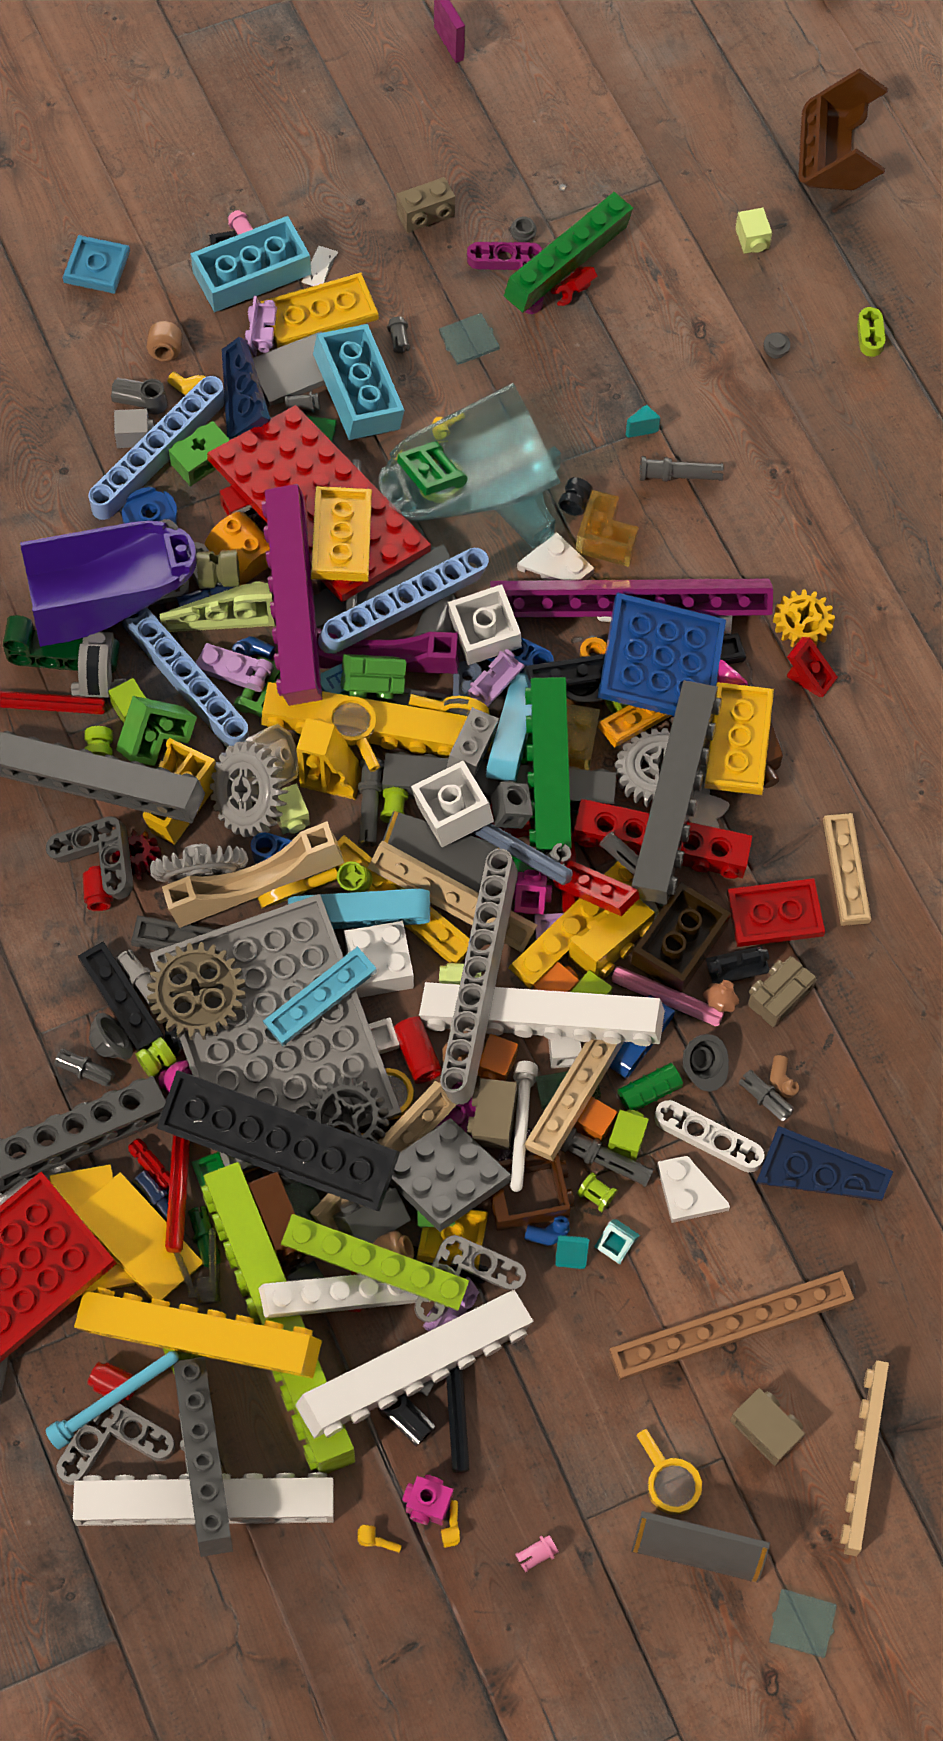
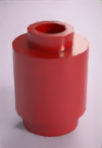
M92 866L83 873L84 902L91 911L108 910L113 901V897L103 889L100 866Z
M97 1362L89 1376L87 1385L93 1387L94 1392L105 1396L132 1378L134 1374L108 1362L105 1364ZM135 1391L126 1396L125 1398H123L118 1403H123L125 1399L129 1401L134 1395Z

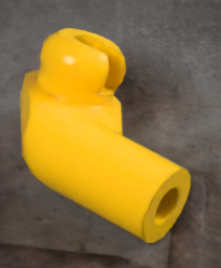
M172 372L167 382L186 395L206 376L196 375L183 378L177 372Z

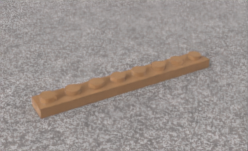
M840 1271L609 1348V1354L620 1381L853 1303L854 1296L844 1272Z

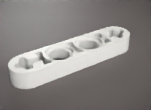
M666 1100L657 1106L654 1116L655 1123L662 1130L742 1171L755 1172L761 1167L764 1151L757 1143L675 1101ZM668 1110H672L675 1119L663 1120L664 1114L662 1112L667 1113ZM682 1116L687 1117L683 1122L682 1129L677 1128ZM692 1122L700 1123L704 1128V1133L700 1136H692L687 1131V1126ZM719 1136H725L730 1140L731 1147L727 1150H719L715 1146L714 1140ZM738 1143L741 1145L739 1149L740 1152H737L736 1157L732 1156V1154L734 1153L736 1144ZM750 1151L754 1152L756 1160H752L750 1163L745 1162L746 1156L744 1154H748Z

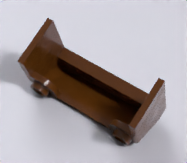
M857 69L813 96L803 107L799 181L808 187L852 191L885 173L883 166L857 148L851 151L852 130L866 121L868 104L888 93L887 87L862 69Z

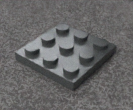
M450 1118L400 1152L390 1184L396 1187L397 1191L441 1232L511 1182V1174Z

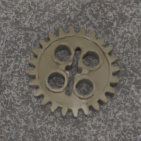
M190 942L187 943V951L185 952L176 946L177 955L173 957L166 952V964L160 961L156 962L160 972H150L151 978L156 981L147 984L148 990L155 992L147 996L150 1003H156L150 1008L152 1014L160 1013L157 1017L159 1024L168 1021L166 1024L168 1032L176 1027L179 1038L182 1037L185 1031L188 1032L190 1040L194 1039L196 1032H200L202 1039L205 1040L209 1030L215 1036H218L217 1027L219 1025L228 1030L229 1027L226 1020L228 1018L234 1021L237 1020L233 1010H243L242 1003L237 1001L246 998V993L238 990L246 986L244 979H237L242 975L241 968L233 969L236 965L234 958L225 961L227 958L226 950L221 951L217 955L214 944L208 951L205 950L203 942H200L197 950H193ZM207 969L217 971L216 976L212 979H204L202 973ZM177 974H184L187 976V979L183 984L177 985L172 983L173 977ZM218 985H223L222 989H217L215 987H217ZM199 986L200 995L194 996V987ZM175 992L178 994L175 997H170L171 993ZM213 997L222 1000L217 1008L207 1007V1001ZM183 1002L192 1005L187 1013L183 1014L176 1011L177 1006Z

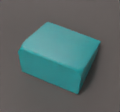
M644 405L627 419L626 436L630 438L658 432L660 416L648 405Z
M613 1219L609 1222L594 1247L618 1264H621L640 1235L619 1220Z
M558 1236L556 1266L585 1269L589 1239L574 1236Z

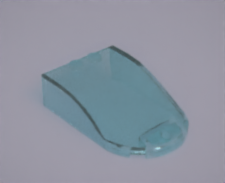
M514 383L408 436L389 454L391 459L385 468H381L379 475V490L389 500V506L402 514L406 519L416 521L496 510L522 502L561 483L532 417ZM437 441L443 447V453L454 466L467 475L468 481L461 488L453 486L425 496L397 463L398 453ZM433 459L436 462V464L442 469V471L445 474H447L444 471V469L439 465V463L435 459Z

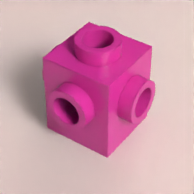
M537 870L518 872L513 899H515L514 912L544 915L545 902L551 903L552 885H546V875L541 874Z
M425 1475V1478L417 1476L414 1484L408 1483L402 1499L403 1502L407 1503L406 1513L411 1514V1520L420 1524L428 1525L430 1521L442 1526L453 1497V1489L442 1485L443 1481L437 1477ZM424 1498H430L431 1500L428 1501V1502H425V1501H423L422 1499H424Z

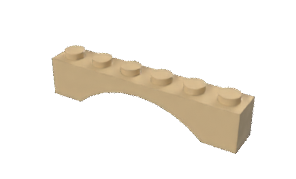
M324 822L299 832L281 851L256 865L222 875L187 876L162 886L168 910L179 928L257 898L278 887L343 864L344 860L328 822Z

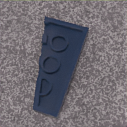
M238 337L222 349L227 437L230 440L254 427H261L271 420L248 341L241 337Z
M778 1126L756 1184L882 1201L893 1171Z

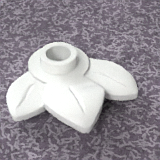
M702 783L701 792L695 790L693 799H697L694 817L689 816L688 821L719 828V823L716 819L726 813L730 804L721 798L709 795L710 789L704 788L705 784Z

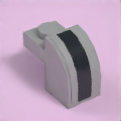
M98 632L83 637L78 657L80 696L109 697L108 690H110L112 680L110 660L114 642L112 632Z

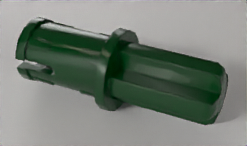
M200 1206L201 1212H199L198 1207H195L188 1211V1217L194 1232L193 1242L198 1245L203 1266L213 1268L221 1263L215 1241L217 1233L215 1230H212L207 1207Z

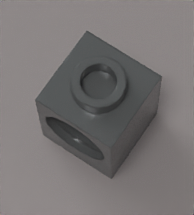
M505 781L501 782L492 793L491 803L495 827L522 829L533 815L528 784Z

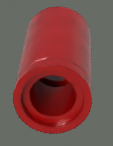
M410 1017L397 1023L393 1028L414 1082L422 1084L439 1077L442 1073V1068L421 1018Z

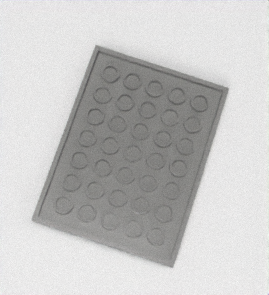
M320 894L150 953L156 972H160L156 962L160 961L166 964L165 953L167 952L174 957L177 955L176 946L185 952L187 951V943L190 942L193 950H197L200 942H203L205 950L208 951L214 944L217 955L221 951L226 950L227 958L225 961L234 958L236 965L233 969L241 968L242 975L237 979H244L246 986L238 990L244 991L246 998L237 1000L243 1005V1010H233L237 1020L234 1021L229 1018L226 1020L229 1029L226 1030L219 1025L217 1027L218 1036H215L209 1030L205 1040L202 1039L200 1032H196L193 1040H190L187 1031L180 1038L192 1075L307 1117V1110L315 1109L310 1105V1099L321 1100L316 1092L318 1089H322L327 1093L326 1083L328 1081L333 1083L335 1088L339 1086L338 1078H343L344 1084L349 1085V1081L353 1077L356 1079L357 1087H359L362 1081H367L366 1092L376 1087L378 1093L375 1098L384 1097L385 1103L381 1107L388 1108L389 1114L382 1118L388 1120L401 1115V1110L356 989L284 1046L278 1042L263 1023V1020L343 958ZM207 969L202 973V977L204 979H212L216 976L217 971ZM177 974L173 977L172 983L177 985L183 984L187 976ZM218 985L215 988L222 989L223 985ZM199 986L194 987V996L200 995ZM175 992L171 993L170 997H175L178 994ZM217 997L210 998L206 1006L217 1008L222 1000ZM183 1002L177 1006L176 1011L183 1014L187 1013L192 1005ZM343 1098L349 1105L365 1104V1102L357 1098ZM333 1102L324 1112L322 1123L324 1124L329 1123V1119L337 1112ZM342 1109V1123L346 1121V1124L350 1123L353 1128V1115L345 1114ZM372 1112L366 1114V1118L359 1123L360 1130L371 1126L373 1120ZM220 1152L225 1167L239 1162L242 1172L258 1167Z

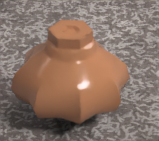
M723 980L720 984H709L707 990L703 993L708 1006L715 1008L720 1013H731L734 1011L735 1006L739 1004V998L733 989L734 985L727 980Z

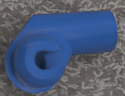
M253 636L237 641L232 647L233 652L249 657L259 654L269 660L273 657L276 649L275 646Z
M557 1216L554 1218V1222L546 1228L528 1224L524 1239L547 1246L557 1243L558 1236L568 1235L570 1231L569 1220L564 1216Z

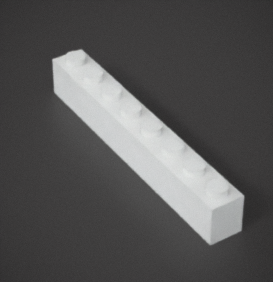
M425 982L419 1012L425 1027L433 1031L451 1029L460 985ZM495 987L486 1033L496 1036L503 1033H513L523 1038L540 1035L552 1040L568 1037L581 1042H589L591 1039L603 1040L609 1044H619L623 1041L633 1042L639 1046H649L650 1044H660L665 1010L660 998ZM480 999L472 1000L469 1005L478 1003ZM474 1026L468 1027L464 1031L470 1032L474 1029Z
M514 1289L304 1393L295 1406L314 1439L323 1434L327 1438L341 1431L343 1429L342 1425L352 1420L356 1424L367 1418L371 1414L370 1410L378 1406L380 1410H384L397 1402L396 1397L404 1393L409 1397L424 1388L423 1384L432 1379L433 1383H437L450 1375L449 1370L457 1366L460 1370L465 1369L476 1361L475 1357L483 1353L486 1357L496 1353L502 1348L501 1344L509 1340L511 1344L520 1341L527 1336L526 1330L534 1321Z
M249 1473L244 1474V1479H231V1475L222 1474L229 1524L334 1523L333 1477H327L326 1473H309L308 1478H295L293 1473H278L276 1478H263L262 1474ZM183 1474L179 1476V1479L166 1480L167 1476L148 1475L147 1480H134V1476L118 1475L115 1476V1480H102L101 1476L96 1475L84 1476L83 1481H74L73 1521L76 1526L195 1524L189 1475Z

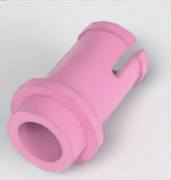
M236 210L229 215L228 225L238 235L253 229L247 221L246 213Z
M550 1535L545 1538L540 1536V1541L515 1554L519 1562L532 1556V1558L521 1564L525 1573L548 1558H551V1560L555 1559L553 1555L558 1553V1549Z

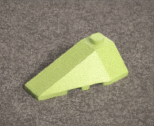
M256 581L251 584H243L161 613L160 622L168 632L275 626L270 610V602H273V593L270 592L268 583Z

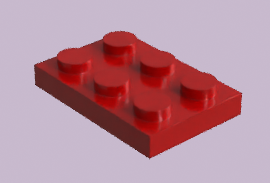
M814 878L727 890L737 947L823 937L825 934Z

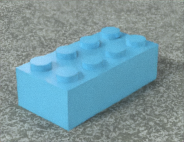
M288 216L190 253L193 274L214 313L311 275L310 254Z
M368 324L317 334L313 355L348 439L352 440L399 430L404 408Z

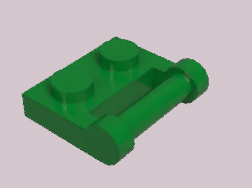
M437 441L398 453L397 463L425 496L453 486L461 488L468 481L467 475L454 466L443 453L444 449ZM433 459H435L439 463V465L444 469V471L447 474H445L442 471V469L436 464V462Z

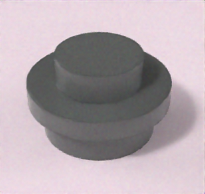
M523 216L517 218L512 223L510 233L516 241L529 242L535 238L537 228L532 219Z
M770 333L765 337L763 347L769 357L775 359L782 358L790 350V340L782 333Z

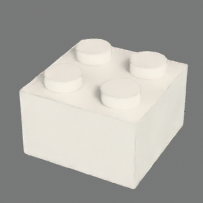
M502 584L448 602L450 619L455 632L458 633L459 643L468 665L498 656V653L500 651L504 652L505 649L513 651L522 648L521 632Z
M464 761L411 786L417 806L441 847L494 822L489 802Z
M403 921L344 931L347 954L358 946L377 968V972L356 988L359 998L414 988V975Z

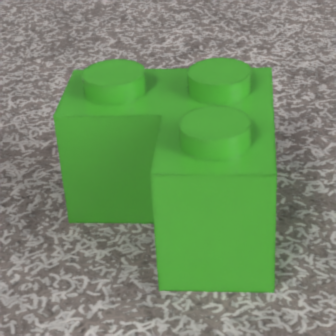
M133 696L116 750L129 761H137L155 766L163 739L168 740L171 738L177 742L189 744L197 716L180 705Z

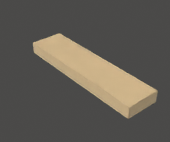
M853 813L824 816L823 824L841 926L870 923L871 914Z

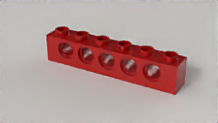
M581 798L572 840L583 847L592 848L596 846L603 848L600 846V842L608 833L613 831L619 839L639 856L650 813ZM687 822V825H691L688 842H682L680 850L684 851L682 865L692 867L697 872L705 873L710 871L720 873L723 877L729 879L743 878L748 863L752 835ZM602 825L607 826L611 831L603 832L598 827ZM635 832L639 837L631 838L626 833ZM691 844L696 850H687L683 845ZM719 850L723 852L725 856L718 857L714 855L712 851Z

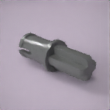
M64 1048L58 1052L54 1063L56 1067L76 1074L77 1078L81 1080L85 1077L103 1086H110L115 1076L114 1071L92 1062L91 1057L87 1056L84 1058Z
M749 1070L744 1074L745 1080L743 1078L740 1079L739 1085L743 1086L758 1100L757 1104L760 1106L764 1105L781 1121L787 1120L792 1115L793 1107L775 1092L776 1088L773 1085L768 1086L753 1070Z

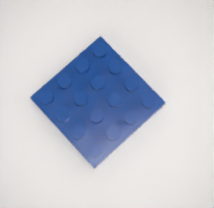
M617 593L614 599L598 698L675 716L683 680L716 686L726 619Z

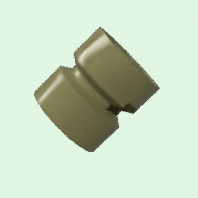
M237 549L221 550L219 555H215L213 551L197 552V574L200 589L216 588L218 583H221L223 587L240 586Z

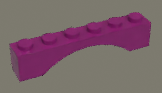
M316 628V632H317V644H318V637H319V635H320V633H321V631H322V629H319V628ZM427 632L419 636L396 640L363 639L333 654L324 652L318 644L320 669H331L342 663L344 654L390 656L405 659L406 672L458 674L460 658L458 633ZM328 633L331 638L339 639L336 634Z

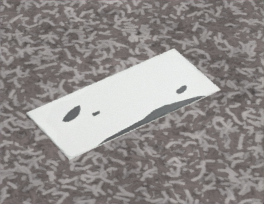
M318 246L311 261V275L304 277L301 283L311 286L324 283L338 251Z

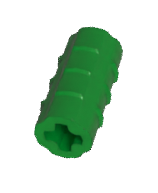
M669 1063L619 1088L618 1096L626 1111H636L654 1101L657 1102L658 1099L668 1094L670 1095L672 1092L683 1087V1082L676 1067Z

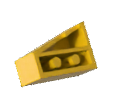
M306 718L296 748L300 787L356 800L358 783L361 782L362 768L359 766L358 759L335 725L320 718L315 720Z
M169 738L166 742L167 750L164 759L160 761L159 767L175 774L183 775L187 773L198 778L206 793L198 809L199 811L213 792L210 789V784L214 783L211 777L217 771L214 768L216 761ZM143 813V818L151 833L174 845L190 824L189 822L152 813Z
M640 899L622 917L605 909L606 914L598 922L593 919L588 923L587 927L590 930L581 938L577 934L570 938L568 961L584 975L590 970L598 977L606 978L613 971L614 963L620 957L624 959L632 952L635 947L634 943L640 937H643L654 921L655 912Z

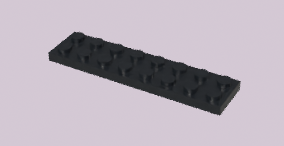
M179 1070L176 1071L157 1125V1129L271 1172L275 1173L278 1171L279 1175L375 1211H380L400 1155L398 1150Z

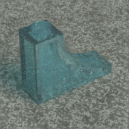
M555 446L491 491V506L532 549L546 542L554 536L555 519L548 511L543 499V489L547 481L560 468L561 452Z

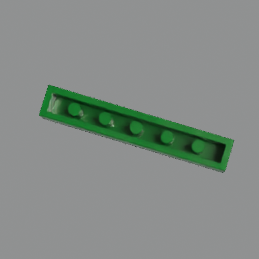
M616 192L610 194L511 275L508 279L504 297L524 313L554 286L559 284L622 232L628 225L633 207Z
M566 677L531 678L530 687H525V705H531V715L526 716V733H532V744H527V761H533V772H528L529 790H534V800L531 801L533 813L531 818L535 820V829H529V842L531 847H535L536 850L543 854L551 851L559 843H562L561 848L566 844L571 850Z

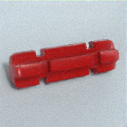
M137 1138L131 1142L128 1149L135 1159L138 1158V1163L145 1171L149 1172V1175L162 1190H168L170 1182L169 1171L165 1172L164 1165L151 1150H148L147 1145L142 1139Z

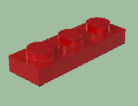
M572 860L565 866L573 872L571 881L561 885L553 880L556 888L621 917L640 899L638 889Z

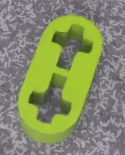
M867 307L861 310L857 322L859 347L864 355L875 357L882 353L885 344L883 315L878 309ZM866 318H871V321L874 322L873 327H869V321ZM870 337H873L876 346H871V342H869Z

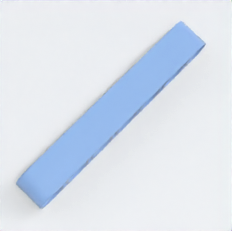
M215 376L203 378L91 488L88 497L91 511L95 518L106 520L114 516L126 504L127 497L132 492L141 489L170 460L169 449L177 441L186 439L198 427L205 425L223 407L225 403L223 383L219 378Z
M470 548L329 619L318 637L319 647L326 653H337L478 581L489 563L486 552L480 548ZM468 562L474 563L478 568L472 567ZM446 574L452 575L455 580L448 578ZM423 585L430 587L432 591L425 590ZM399 597L407 599L409 603L402 602ZM375 609L384 611L386 615L379 614ZM352 621L359 622L362 627L355 626ZM328 633L336 634L339 639L331 638Z
M148 608L136 613L139 616L135 618L128 617L122 621L126 632L226 748L234 746L236 742H245L249 738L248 724ZM151 633L156 634L153 637H145L146 635ZM165 653H172V654H173V655H171V656H169V657H163V656H162V655L165 654ZM184 672L190 673L186 677L179 676L181 673ZM200 692L207 693L205 696H196ZM216 712L225 713L222 716H213V714ZM233 732L242 733L240 736L233 737L230 735Z

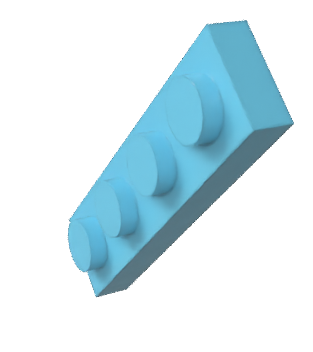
M357 946L263 1020V1023L278 1042L284 1046L377 972V968Z

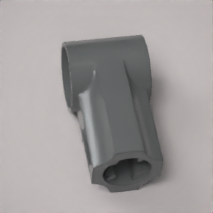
M123 378L114 379L111 393L112 402L144 407L150 414H160L166 410L168 401L164 386L159 380L148 379L144 382Z

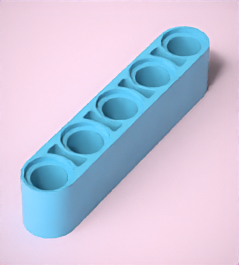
M519 673L510 682L490 752L486 778L516 782L529 733H526V716L531 715V705H525V687H528L524 673Z
M425 889L320 894L333 929L363 928L403 921L404 925L430 922V891ZM314 895L290 897L288 898V904L309 898Z

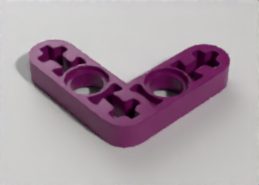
M474 242L467 249V263L474 269L519 270L531 260L529 259V254H534L535 257L543 249L536 243ZM501 252H508L512 257L508 260H502L498 255ZM476 253H481V258H476ZM490 253H493V259H490ZM517 253H520V259H517ZM544 296L528 308L525 313L536 314L540 312L543 307Z

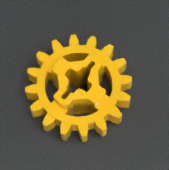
M806 589L802 590L801 595L791 591L790 599L783 596L781 603L776 605L773 623H776L775 632H783L781 640L785 641L789 638L791 640V647H794L802 637H810L817 647L818 640L824 643L827 639V634L831 635L835 620V616L831 615L833 607L825 606L827 600L825 597L818 600L816 598L817 592L815 591L811 596L807 595ZM805 615H808L807 618L803 620L802 624H800L802 619H804Z

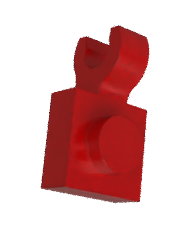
M578 267L562 280L561 284L551 289L552 294L560 292L563 294L562 299L557 302L558 306L568 305L572 300L574 291H584L591 285L590 282L598 276L594 267Z

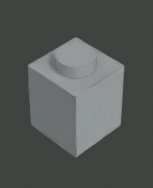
M147 409L114 410V434L117 448H133L154 427V419L149 420Z

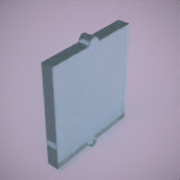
M482 313L439 328V333L446 344L445 349L450 351L457 365L500 349L493 335V328L488 326Z
M781 1589L776 1612L772 1613L774 1621L769 1643L825 1658L829 1637L834 1633L832 1624L837 1604Z

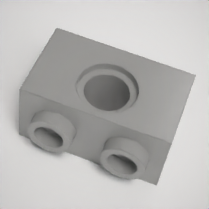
M472 707L450 752L447 768L464 761L475 778L495 735L499 718Z

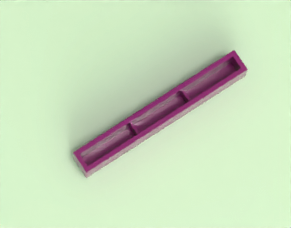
M298 484L266 489V501H262V511L268 523V526H264V536L270 547V551H266V560L268 567L272 571V576L268 577L270 592L274 595V601L270 602V610L273 619H276V627L272 628L274 643L278 644V653L274 654L276 668L280 670V679L276 681L279 696L284 697L289 706L322 700L305 498Z

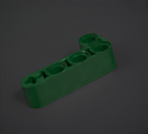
M12 615L7 618L3 648L6 659L14 665L78 671L79 647L83 643V638L40 647L37 630H34L33 622L27 617ZM116 639L113 642L110 660L112 673L116 671L120 642Z

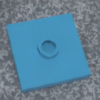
M78 235L63 275L64 283L115 294L130 253L129 246Z

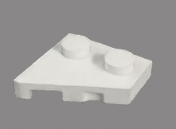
M557 532L517 563L519 571L525 573L528 570L540 574L541 579L587 580L594 574V567Z
M688 1156L657 1162L671 1223L729 1211L728 1201Z

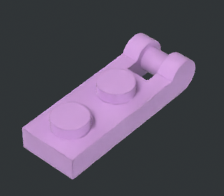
M206 643L196 661V664L206 675L258 692L263 690L266 684L264 682L266 676L271 675L274 669V665L265 659L258 660Z

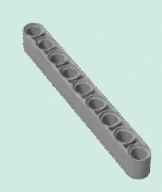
M495 849L486 858L441 1073L440 1084L448 1099L454 1104L468 1102L474 1093L511 911L518 870L511 854L505 849ZM507 865L505 868L497 870L499 866ZM502 891L499 895L492 896L493 893ZM496 918L493 922L486 923L488 919ZM485 945H491L486 950H480ZM485 972L483 976L475 978L477 973ZM480 999L478 1003L469 1005L472 1000ZM474 1026L472 1031L463 1033L466 1028ZM469 1054L465 1060L457 1061L461 1055ZM463 1082L460 1088L451 1089L454 1084Z

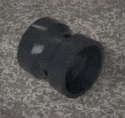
M572 477L568 479L565 486L566 492L561 495L558 505L565 513L580 516L586 509V500L590 499L593 487L584 479Z

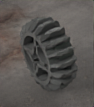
M340 1077L338 1078L339 1086L335 1088L333 1083L328 1081L326 1083L327 1093L322 1089L316 1091L321 1100L311 1098L309 1101L310 1105L315 1108L306 1111V1116L310 1119L322 1123L325 1110L333 1102L337 1112L329 1119L327 1125L376 1143L378 1142L374 1137L379 1139L385 1137V1132L380 1128L389 1126V1121L382 1118L387 1116L389 1111L388 1108L381 1107L385 1103L383 1096L375 1098L378 1093L376 1087L366 1092L367 1081H362L359 1087H357L355 1078L351 1077L349 1085H345L343 1078ZM343 1098H357L365 1102V1104L349 1105ZM342 1109L345 1114L353 1115V1128L350 1123L346 1124V1121L342 1123ZM372 1112L373 1120L371 1126L362 1135L358 1125L366 1118V1114Z

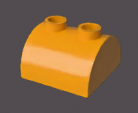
M236 512L227 516L207 536L204 545L209 551H213L215 555H219L221 550L237 549L240 585L246 584L268 568L266 551H270L269 543L265 540L264 532L246 513Z

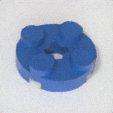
M152 487L138 489L127 497V502L124 508L122 507L123 524L137 521L159 522L171 520L177 525L178 512L175 500L165 491L162 493ZM146 510H150L152 513L157 512L152 518L144 517Z

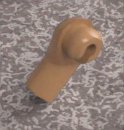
M776 1055L773 1059L770 1083L776 1088L775 1090L780 1096L792 1098L799 1092V1084L797 1081L793 1082L786 1075L789 1059Z

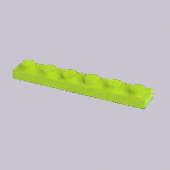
M294 1214L291 1215L281 1242L283 1246L456 1311L460 1308L469 1283L468 1279Z

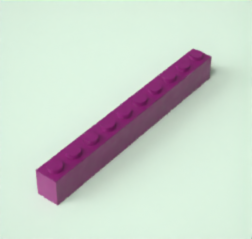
M770 579L490 581V588L503 585L515 617H612L614 599L617 593L710 616L772 615L773 586Z

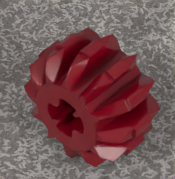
M133 829L131 832L132 836L128 838L132 876L136 874L137 879L141 881L142 873L151 876V863L156 858L162 856L161 848L157 847L158 841L155 837L149 838V834L146 831L138 836L137 832ZM115 851L111 855L114 863H117L120 859V851Z

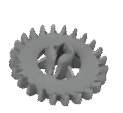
M663 728L662 732L652 729L651 734L645 731L641 732V738L637 736L631 738V743H625L623 751L617 754L618 760L615 762L616 779L619 780V788L623 789L625 787L626 797H629L634 792L635 803H638L639 799L644 796L645 807H648L649 802L654 799L662 767V753L665 755L670 735L668 728ZM644 760L649 765V767L641 770V765ZM701 765L700 773L703 774V784H705L707 765Z
M253 741L236 742L234 746H228L226 752L220 754V761L215 764L214 768L217 771L211 777L214 783L210 784V789L214 790L211 800L216 801L213 808L215 811H220L218 815L219 820L225 821V827L232 829L234 834H241L243 837L269 832L270 828L268 826L277 825V821L273 820L272 817L283 815L282 812L276 809V806H285L287 804L278 798V795L288 793L287 790L278 787L279 784L286 782L287 779L276 776L284 767H273V763L279 758L276 756L267 757L272 750L269 748L262 749L264 747L262 743H255Z
M195 844L185 847L183 859H178L174 852L171 856L172 862L165 855H163L162 861L156 858L151 863L150 872L155 880L172 883L187 876H214L239 871L246 866L248 857L246 851L243 848L239 849L237 846L233 851L231 846H228L224 854L221 846H218L216 854H211L210 847L207 844Z

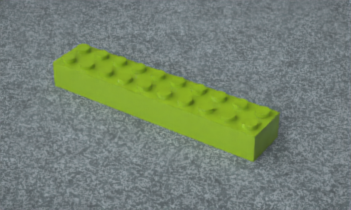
M239 1162L203 1175L205 1180V1186L201 1187L203 1199L209 1214L216 1213L212 1215L214 1227L219 1240L223 1241L226 1239L227 1241L223 1243L225 1254L231 1269L236 1267L238 1269L234 1271L242 1297L247 1295L249 1297L245 1301L250 1318L255 1319L254 1324L264 1326L265 1321L283 1324V1330L293 1331L294 1326L305 1328L300 1315L265 1319L259 1287L262 1284L287 1281ZM317 1360L313 1379L272 1371L276 1383L280 1381L283 1383L279 1387L287 1411L293 1410L295 1413L291 1418L298 1440L305 1439L307 1443L303 1445L310 1470L317 1469L320 1473L329 1474L355 1463L354 1448L344 1424L342 1425L343 1429L335 1435L327 1438L323 1434L314 1439L295 1406L304 1393L327 1382L319 1361Z

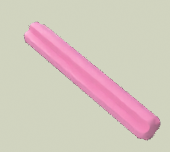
M617 966L613 972V983L646 997L652 995L655 998H660L661 1002L713 1026H718L721 1023L724 1012H718L715 1008L709 1007L705 1002L621 966Z

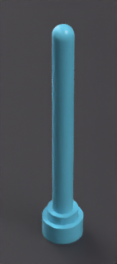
M175 1351L168 1352L69 1421H56L48 1426L45 1431L50 1442L55 1448L62 1449L71 1442L75 1431L175 1364L179 1359L178 1353Z

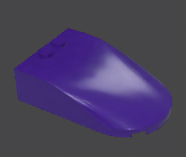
M158 521L130 522L20 542L40 647L87 637L127 619L183 585L191 577L197 565L195 544L188 533L180 528L177 530L167 528L166 523Z

